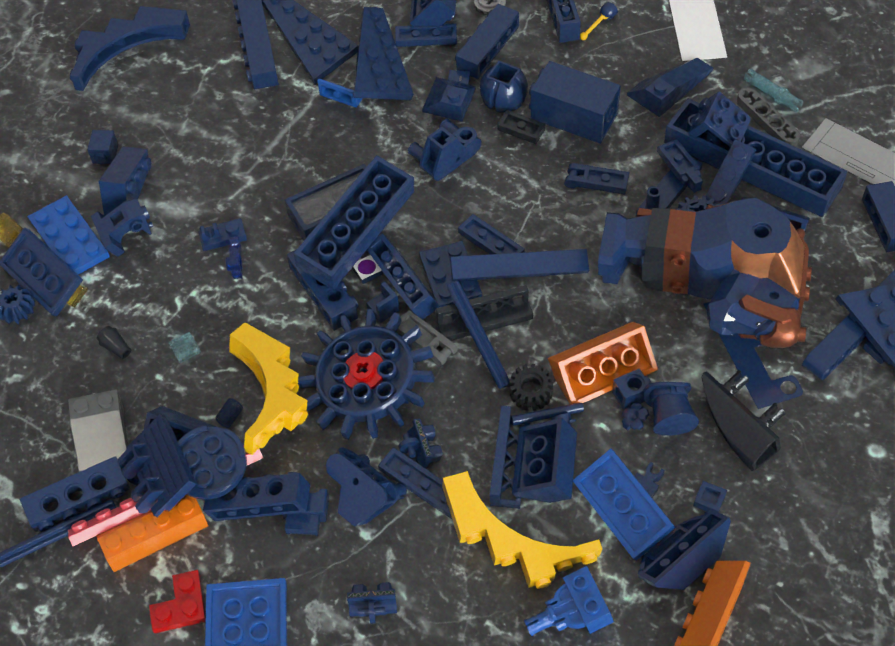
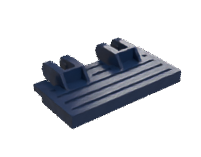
M161 414L126 447L127 450L117 461L120 467L123 468L121 472L125 479L134 478L136 475L139 478L140 484L131 493L134 502H137L135 507L139 513L145 514L151 509L153 515L158 517L164 510L170 511L196 485V481L167 417Z

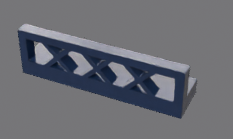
M501 406L490 487V506L520 509L522 497L516 496V500L501 499L503 491L509 487L513 488L514 478L510 480L504 471L511 465L515 466L516 456L512 457L507 448L514 443L518 444L519 434L515 435L510 430L511 416H515L511 415V406Z

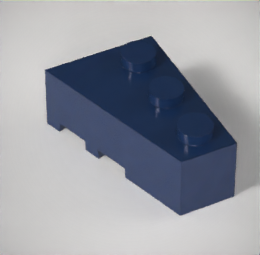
M123 146L100 178L99 186L104 216L127 200H138L148 171L151 169L148 149Z

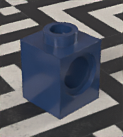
M639 368L614 379L612 393L622 409L625 410L627 407L631 408L633 403L639 402L641 404L645 402L643 389L651 383V380L647 375L644 376ZM631 387H635V388H637L638 390H632V389H630V388H631Z

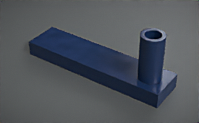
M694 159V161L698 164L701 170L703 163ZM670 169L657 186L648 188L647 197L639 208L650 210L652 208L669 209L688 185L687 183H681Z

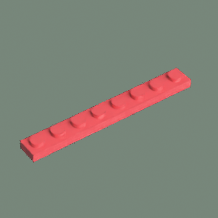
M260 449L253 455L246 452L247 465L263 459ZM128 498L122 501L119 507L111 511L110 509H104L98 512L95 518L87 522L86 520H81L74 523L71 529L68 530V537L72 546H75L144 513H139L135 507L137 502H134L132 498Z

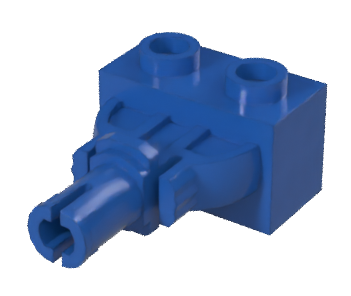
M587 566L563 577L565 584L556 591L554 598L545 601L547 605L546 611L524 620L531 636L551 626H556L558 631L567 627L573 629L587 627L591 634L614 622Z

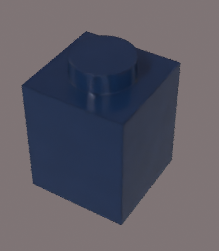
M92 130L87 149L92 163L111 164L116 157L118 148L114 130Z

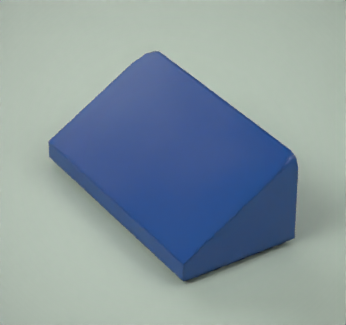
M322 79L317 80L321 96L356 108L363 99L352 98L354 90Z

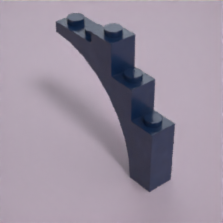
M140 6L133 20L111 18L104 32L81 30L79 37L75 40V49L78 51L76 64L70 71V80L73 82L75 90L84 91L91 77L101 66L127 49L158 40H185L190 27L187 11Z

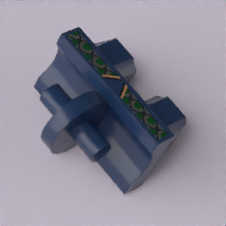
M413 419V427L403 435L404 440L399 443L398 447L401 453H408L410 458L415 457L416 462L427 469L429 463L440 461L443 452L439 445L429 446L428 441H433L435 438L434 426L422 425L421 419Z
M390 582L380 583L377 585V590L367 591V586L363 584L353 585L352 591L347 592L350 617L369 616L370 624H376V616L397 613L395 589H392Z

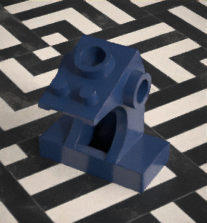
M137 199L123 202L106 216L98 211L91 216L105 249L117 257L125 252L121 239L127 232L131 230L133 232L144 230L149 235L152 234L150 228L153 227L152 222L147 223V219H150L145 205L140 206Z

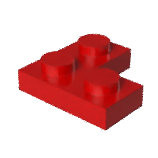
M198 570L172 575L175 599L149 605L151 625L154 633L206 622L201 579Z

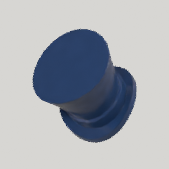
M654 382L645 386L643 397L645 402L653 408L654 433L664 436L687 433L698 426L699 419L687 399L688 393L692 389L690 383Z

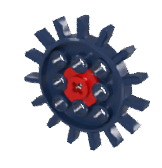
M367 309L365 326L353 329L348 318L343 315L340 317L345 332L334 340L321 330L317 332L322 344L326 346L320 356L312 353H302L301 357L304 362L316 366L315 375L298 377V385L300 388L316 386L318 393L306 399L308 400L307 412L323 403L325 404L327 409L316 421L322 430H325L332 420L338 416L344 419L340 431L344 439L349 440L355 422H367V429L374 439L378 438L376 420L390 415L393 422L400 428L404 426L403 418L396 409L405 400L419 407L424 406L425 403L422 397L412 392L415 382H434L435 377L432 371L416 370V363L432 358L434 355L430 346L411 352L409 345L421 337L422 333L416 325L402 337L398 335L396 331L402 322L398 313H393L385 328L375 326L376 316L372 309ZM395 347L392 352L386 353L388 348ZM372 348L370 352L362 354L365 349ZM348 349L347 353L339 355L341 351ZM393 368L389 374H383L386 369ZM346 370L345 374L337 376L340 371ZM385 390H391L388 395L381 396ZM367 391L364 396L358 397L360 392ZM338 392H344L341 397L334 398Z

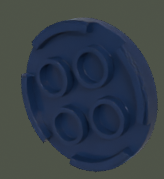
M207 425L191 430L178 441L196 481V485L186 495L203 500L215 499L229 493L243 478L247 466V454L241 440L231 430L220 427H208Z

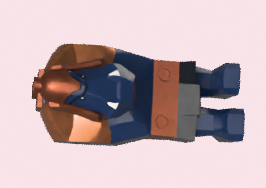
M755 197L715 207L707 205L705 210L698 212L652 208V210L639 208L637 217L626 218L619 213L607 212L598 259V275H602L603 283L618 284L630 262L641 266L642 281H647V288L711 299L707 309V321L710 329L721 335L738 333L741 338L758 339L762 345L771 348L791 347L797 341L805 342L806 327H801V314L804 301H809L810 287H806V281H810L812 267H808L809 248L803 240L805 231L801 228L796 230L787 216L773 206Z

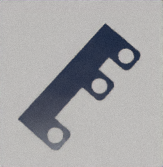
M710 302L703 304L706 311ZM738 333L732 335L719 334L737 370L741 371L742 377L746 375L749 379V382L745 385L758 409L770 406L773 403L777 404L793 399L803 394V389L795 376L789 375L771 380L755 350V347L762 346L760 341L741 338ZM784 381L793 382L796 385L795 393L785 394L780 388L781 384Z

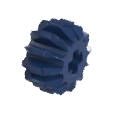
M10 285L8 290L1 289V320H5L8 324L13 321L19 324L20 319L28 320L27 314L34 313L35 301L27 288L23 289L20 285L14 288Z

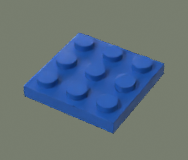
M286 579L207 584L205 646H287Z

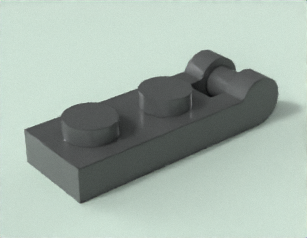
M410 310L401 317L402 322L396 332L403 336L417 325L422 336L412 344L418 349L430 346L434 355L431 359L436 365L442 367L447 362L446 359L458 351L457 346ZM439 345L443 348L440 352L436 349Z

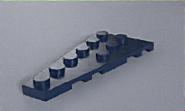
M262 0L266 11L276 22L277 28L285 36V40L296 57L300 59L305 71L311 76L314 85L318 83V79L325 78L358 52L359 46L296 1Z
M364 7L361 17V32L352 98L411 100L414 94L383 8Z

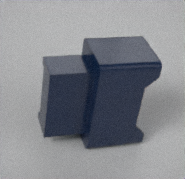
M320 489L316 493H309L307 512L283 514V519L286 520V534L318 536L320 522H326L329 505L327 489Z

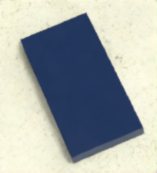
M25 227L0 260V266L24 289L27 288L31 295L51 315L56 317L83 281L76 272L31 230Z

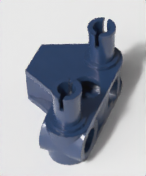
M445 119L441 122L439 129L427 137L424 148L417 142H413L408 148V154L419 161V166L422 170L426 171L434 180L439 181L475 155L480 149L482 141L477 137V133L473 128H458L449 119Z
M338 448L336 454L331 455L327 459L326 469L328 475L341 485L338 514L353 526L369 523L393 506L397 499H403V495L407 494L404 484H393L370 465L369 457L365 454L357 455L349 449Z

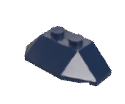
M710 509L704 513L705 515L695 516L680 523L643 555L640 570H638V577L656 588L685 590L721 557L731 523L730 518Z

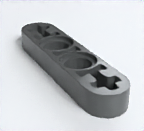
M749 87L742 88L739 91L737 104L772 137L794 147L798 145L799 131L757 91ZM764 109L766 113L759 114L755 110ZM771 122H777V123H779L781 126H780V127H772L769 123H771Z

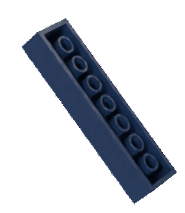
M688 98L666 126L664 143L666 144L677 139L690 156L720 169L730 147L709 130H706L696 138L688 133L692 126L690 122L698 113V105L700 104ZM747 127L741 142L756 149V152L741 180L823 218L843 188L848 171L753 127Z

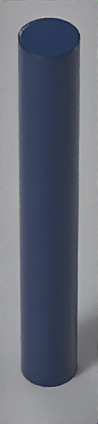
M579 402L511 416L512 426L550 419L566 413H579L584 411L583 403Z

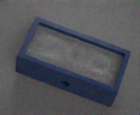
M365 164L285 199L288 217L303 240L309 236L366 168Z

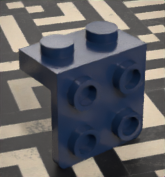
M719 91L710 98L705 97L698 105L699 111L690 122L692 126L688 133L696 138L706 130H709L730 148L735 139L741 142L751 121L750 116Z

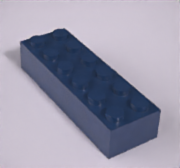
M376 155L294 252L296 267L334 290L414 193V177Z

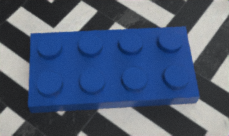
M67 195L27 216L44 243L77 274L110 257L108 251Z
M612 448L573 480L574 484L634 560H638L676 528Z

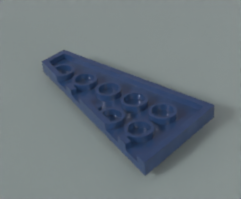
M895 283L838 295L835 300L840 306H845L853 322H858L866 332V338L888 365L892 364L895 368Z

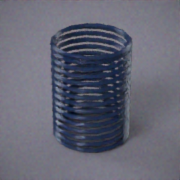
M228 398L216 415V421L224 427H231L243 410V406L237 400ZM218 417L223 419L222 423L217 419Z

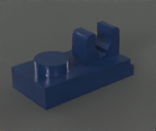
M241 218L219 223L218 225L217 223H212V226L206 228L200 226L199 236L203 251L247 240Z

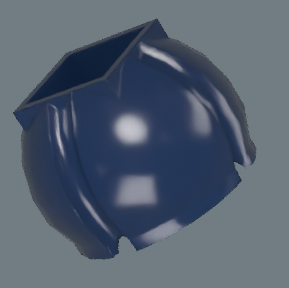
M498 60L482 76L480 94L483 102L489 109L495 107L496 112L505 113L506 110L514 111L521 107V103L525 101L528 83L526 76L520 68Z

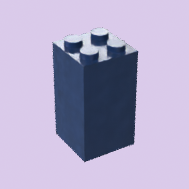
M549 61L546 67L540 70L536 83L533 82L529 89V95H531L529 103L531 119L601 144L618 115L621 85Z

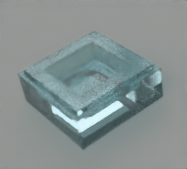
M190 332L168 342L179 363L201 353Z

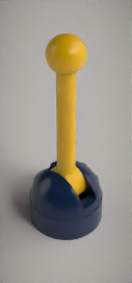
M606 2L600 9V17L585 32L580 34V39L586 40L588 34L603 19L611 20L618 13L616 6L611 2Z

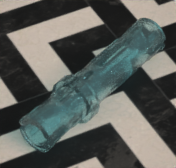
M753 69L747 71L751 76L745 74L744 80L773 97L778 104L782 103L794 112L799 110L797 105L800 107L803 105V100L789 93L787 88H781Z

